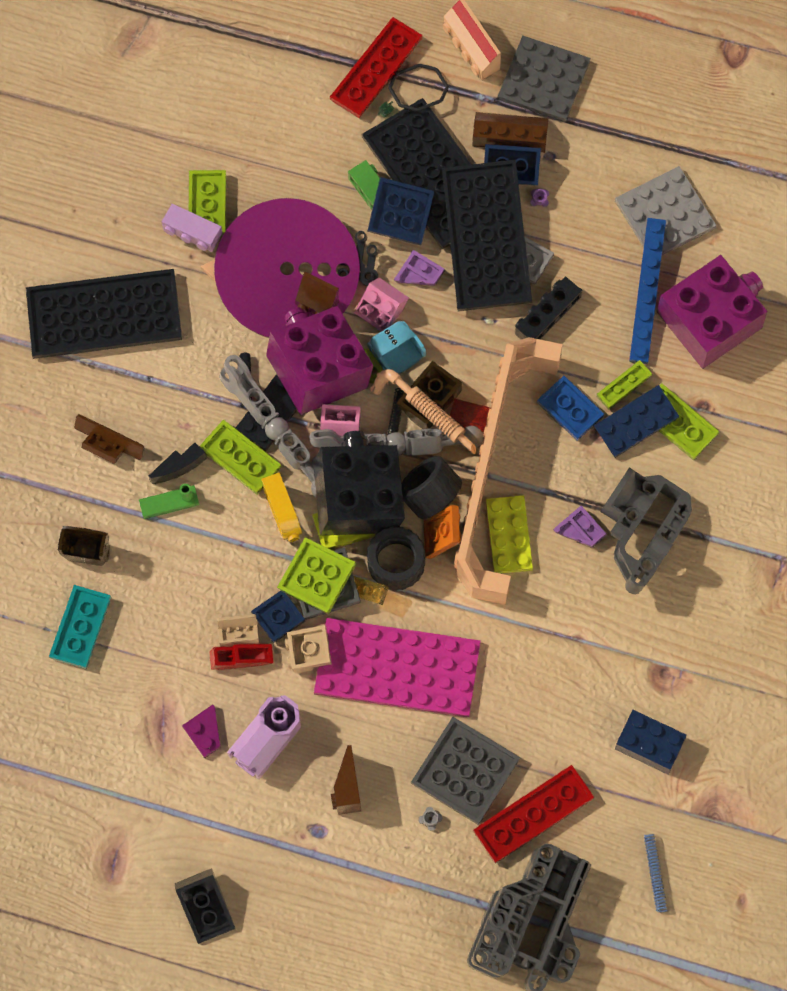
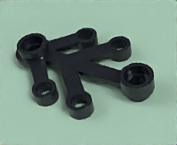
M358 231L355 238L357 240L356 248L360 266L359 280L368 286L370 282L379 277L378 272L374 269L378 248L372 244L367 246L366 252L369 257L366 267L362 261L364 246L368 237L364 231ZM364 234V238L359 240V236ZM375 248V252L371 254L369 252L370 249ZM344 263L339 264V265H341V266H348L347 264H344ZM341 268L337 272L339 276H341L342 272H346V276L349 274L345 268ZM370 273L372 275L371 278L366 279V275Z

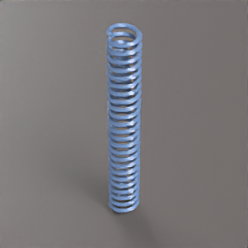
M655 834L644 835L647 860L649 861L648 867H650V879L652 880L651 883H653L651 885L653 886L652 892L654 893V902H656L655 908L657 912H667V907L664 906L666 903H663L666 900L657 901L666 897L656 898L665 895L658 894L664 893V888L661 887L663 884H660L663 881H658L662 880V878L653 879L662 876L655 875L661 873L660 865H657L659 862H656L659 859H654L659 856L649 857L658 854H649L658 851L650 850L657 848L655 846L656 843H654L656 841L653 840L655 837H652Z

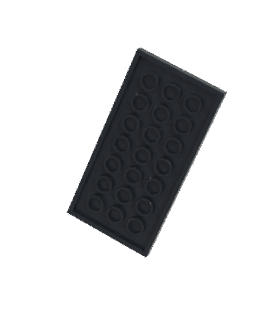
M422 98L410 106L419 108L427 105V103ZM430 107L418 112L403 109L364 132L362 138L392 180L434 191L426 228L441 249H444L450 245L442 168L472 164Z
M516 159L442 168L458 312L532 303Z
M174 269L26 287L33 359L182 340Z

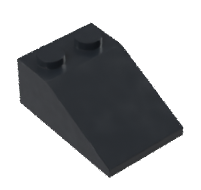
M212 868L175 883L176 893L198 944L236 929Z

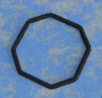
M416 64L396 72L388 89L399 107L418 112L441 103L446 96L449 85L438 68ZM418 67L436 71L445 86L439 100L419 108L401 104L392 89L398 75Z

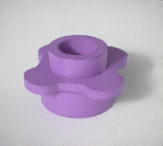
M533 189L531 191V205L548 206V190Z

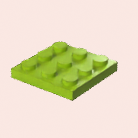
M305 537L277 588L329 615L354 570L356 562Z

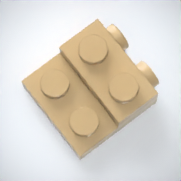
M325 625L287 632L288 639H285V646L287 651H290V657L287 658L289 669H292L294 673L314 670V667L332 664L327 627Z

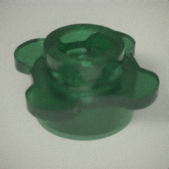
M387 101L378 108L380 111L377 115L381 114L383 118L388 116L395 109L392 106L393 101L389 104Z

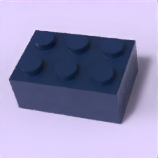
M632 710L616 743L615 750L669 775L687 735L636 710Z

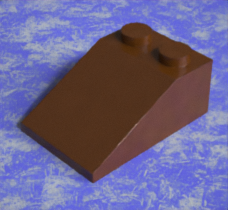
M304 272L295 299L297 308L300 307L305 313L309 311L315 315L337 306L339 303V288Z
M347 745L334 785V793L331 794L333 810L337 809L338 815L361 812L352 745Z

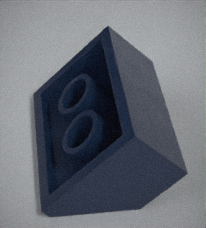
M486 144L484 163L516 159L518 184L538 186L541 148Z

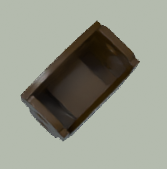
M63 526L58 542L59 554L68 561L102 566L109 559V535L106 532L87 528Z

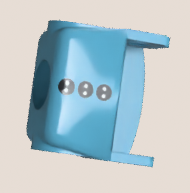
M404 321L394 323L373 336L370 342L367 343L369 350L383 370L391 369L398 374L408 370L422 357L426 356L424 345Z

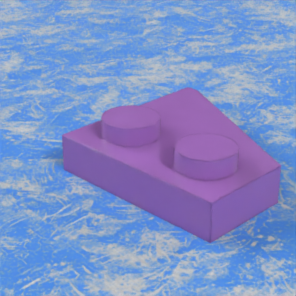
M413 250L394 281L397 283L435 286L445 272V269Z
M582 506L577 508L553 529L555 533L589 547L595 546L607 535Z

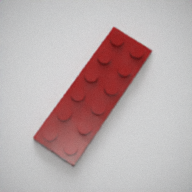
M392 17L330 95V100L360 119L422 40V34Z
M570 765L473 829V832L496 864L593 800L594 796L575 768Z

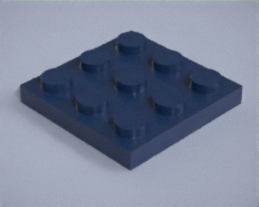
M380 177L367 232L421 246L434 191Z

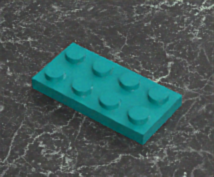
M77 585L73 586L49 654L50 659L87 669L112 598L111 595Z

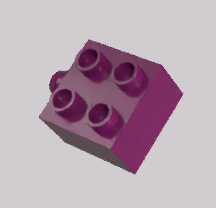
M719 255L660 296L657 313L700 367L704 369L761 330L768 311L756 298L758 292L763 289V283L759 276L753 271L738 276L724 257Z
M338 306L312 316L305 313L300 307L294 308L284 317L286 326L270 331L266 356L300 415L322 407V404L328 405L368 388L373 364Z

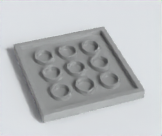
M680 166L615 198L617 206L643 248L647 218L666 220L662 255L716 228L715 222Z

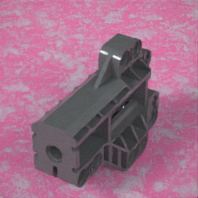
M544 844L533 851L522 879L504 886L492 894L481 920V926L467 957L468 966L491 978H498L508 973L513 963L519 968L528 970L524 983L526 991H543L548 979L559 984L570 980L579 960L580 952L575 945L568 922L590 870V862L565 850L563 851L552 844ZM541 852L545 853L546 859L542 856ZM534 870L538 872L539 877L535 876ZM540 902L556 910L537 957L533 958L518 951V948L536 904ZM516 907L522 909L520 914L514 912ZM509 923L515 925L513 931L508 928ZM484 936L489 938L490 944L485 942ZM566 949L572 951V960H568L565 957ZM477 955L481 956L482 963L477 961ZM559 968H562L566 973L564 979L559 978L557 975ZM538 976H541L540 978H538L536 983L537 985H539V987H536L534 989V984H532L531 981H534L537 979Z

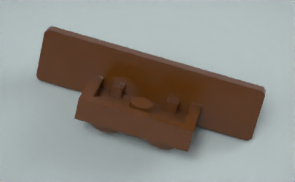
M81 414L76 416L74 428L88 435L82 442L81 448L113 464L117 462L123 453L138 460H141L143 457L144 445Z

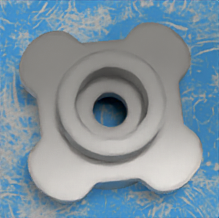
M427 807L423 816L419 817V823L425 824L428 830L433 831L436 829L437 823L442 821L443 817L434 811L432 807Z

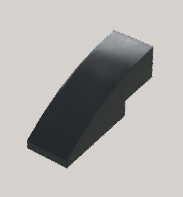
M193 443L182 455L175 450L148 475L152 484L162 483L188 473L207 459L206 452L196 443Z

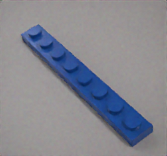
M647 218L629 362L636 363L640 360L643 364H648L666 225V220Z

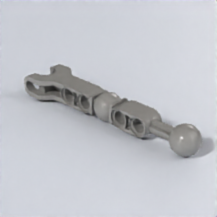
M237 355L228 356L224 362V368L219 375L221 382L229 392L238 397L254 419L262 425V428H265L267 437L275 440V445H278L280 452L294 469L304 472L312 483L311 491L313 496L316 497L314 467L309 461L310 453L297 435L292 433L287 421L278 417L279 413L275 412L272 403L255 383L247 365ZM236 362L238 368L230 366L229 363ZM250 397H255L258 401L254 402ZM261 412H267L269 416H264ZM285 441L291 442L292 446H287ZM296 456H301L304 461H299Z
M476 426L465 427L466 432L464 435L475 444L476 449L479 448L483 443V432ZM433 428L404 432V435L394 432L390 433L387 437L385 433L365 434V439L368 440L369 446L397 445L398 456L402 455L405 451L406 455L435 454L441 452L443 446L462 444L459 440L454 443L447 435H442L441 430ZM330 429L316 430L309 436L310 443L314 447L341 446L343 442V436Z

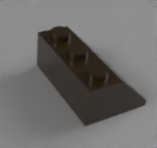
M431 361L410 386L412 389L416 386L421 389L443 411L450 406L462 391V382L434 361ZM404 393L397 402L398 406L420 428L430 429L434 424L405 399L407 394Z

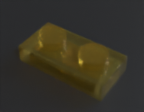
M354 576L360 599L383 605L389 587Z

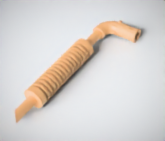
M386 369L376 374L377 377L370 387L371 392L376 388L373 394L380 395L384 386L389 381L392 384L398 385L407 394L405 399L411 405H414L420 413L425 415L431 423L436 425L441 432L447 435L451 441L456 443L459 440L473 454L476 453L475 444L464 435L466 430L424 394L417 386L412 389L400 378L401 375L394 370Z

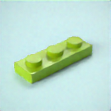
M639 360L598 392L596 397L610 410L649 379L652 373Z

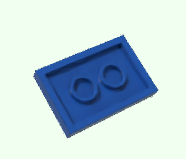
M565 376L558 380L537 400V403L576 441L604 417V413Z

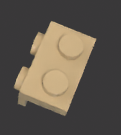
M255 614L217 619L220 647H232L234 644H259Z

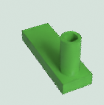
M182 484L178 490L139 499L143 519L199 505L195 485L190 486L189 484Z

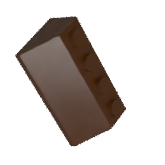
M476 112L472 146L485 147L486 144L541 148V153H545L549 118Z

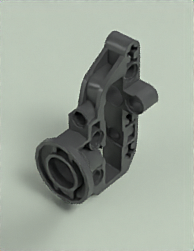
M629 467L600 512L616 521L611 530V536L618 540L614 551V560L626 581V590L630 594L636 595L646 586L673 546L675 539L691 514L692 507L691 495L661 475L643 477ZM661 492L675 503L639 560H636L626 552L625 545L658 493Z

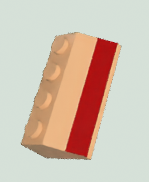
M458 0L444 16L443 29L446 34L451 35L455 47L460 48L463 59L466 62L469 61L474 75H478L483 80L500 71L501 53L465 0Z

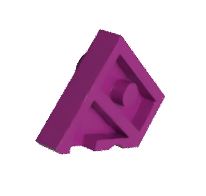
M213 704L182 725L204 759L221 748L216 709Z

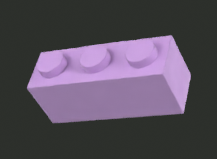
M171 204L162 220L163 230L171 236L176 235L186 243L191 242L203 251L213 252L223 234L221 226L174 204Z

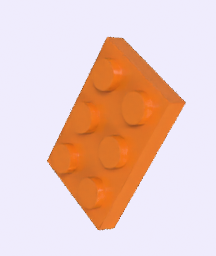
M451 505L424 521L425 558L432 559L460 543L459 506Z

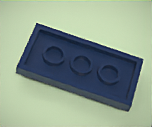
M658 385L594 426L614 458L680 417Z

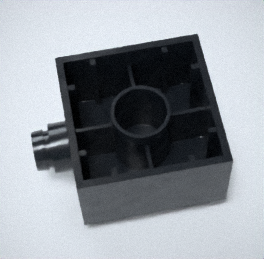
M350 431L343 435L341 446L320 448L313 462L320 536L376 534L385 528L392 526L400 527L405 519L397 445L369 446L364 432Z

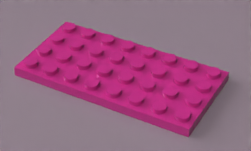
M326 618L325 626L327 627L332 664L318 667L314 688L315 695L469 717L481 640Z

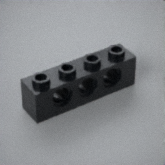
M566 276L562 280L556 281L550 293L546 292L541 297V302L537 306L533 305L524 319L518 320L515 325V335L520 339L530 337L541 340L582 297V289ZM562 296L564 300L559 301L555 297ZM550 309L552 312L544 313L543 310ZM531 322H538L539 325H538V326H532L530 323H531Z

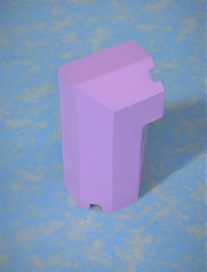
M286 695L276 698L269 697L260 707L259 714L227 752L228 756L231 759L235 757L237 759L235 763L251 776L254 777L255 775L259 780L300 730L301 722L298 704Z

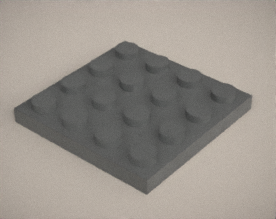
M522 36L497 100L566 123L591 58Z
M452 717L414 776L411 784L479 825L519 762L520 757L455 717Z

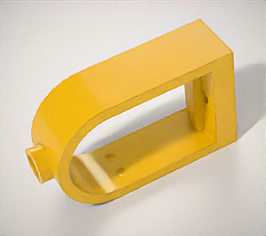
M280 472L263 478L264 493L283 540L288 539L289 542L299 540V535L302 534L301 527Z

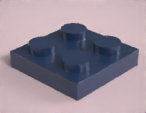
M279 591L251 611V614L256 615L257 622L273 643L287 635V632H291L305 622L304 617L287 594Z

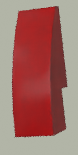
M234 644L232 647H213L209 651L211 670L248 668L274 663L272 644Z

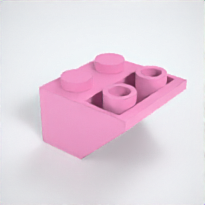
M377 278L369 283L354 313L378 330L383 331L390 327L399 317L409 297L381 278Z
M322 404L320 430L330 429L340 436L350 431H359L360 407Z

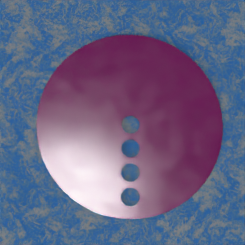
M279 198L259 203L239 215L230 224L220 240L214 264V275L218 293L227 310L239 323L257 334L269 337L270 331L286 326L285 315L290 310L297 308L295 299L303 277L299 272V266L307 262L313 268L311 275L339 288V303L337 306L343 314L355 295L359 281L360 266L355 242L347 228L334 214L315 203L294 198ZM284 262H290L294 266V271L290 275H284L280 271V266ZM321 263L330 265L331 272L329 275L321 276L318 273L317 268ZM342 263L347 264L350 268L349 274L344 277L339 276L336 272V267ZM309 311L307 312L310 316L314 315Z

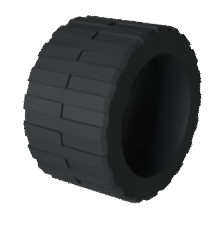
M441 456L430 457L417 465L403 479L401 483L403 501L418 518L427 519L441 512L455 499L462 487V480Z
M392 526L376 533L367 549V563L371 577L378 585L393 591L404 590L418 582L424 573L425 549L419 536L413 533L412 530L401 526ZM401 544L413 551L415 557L414 564L404 572L391 573L379 565V553L389 545Z

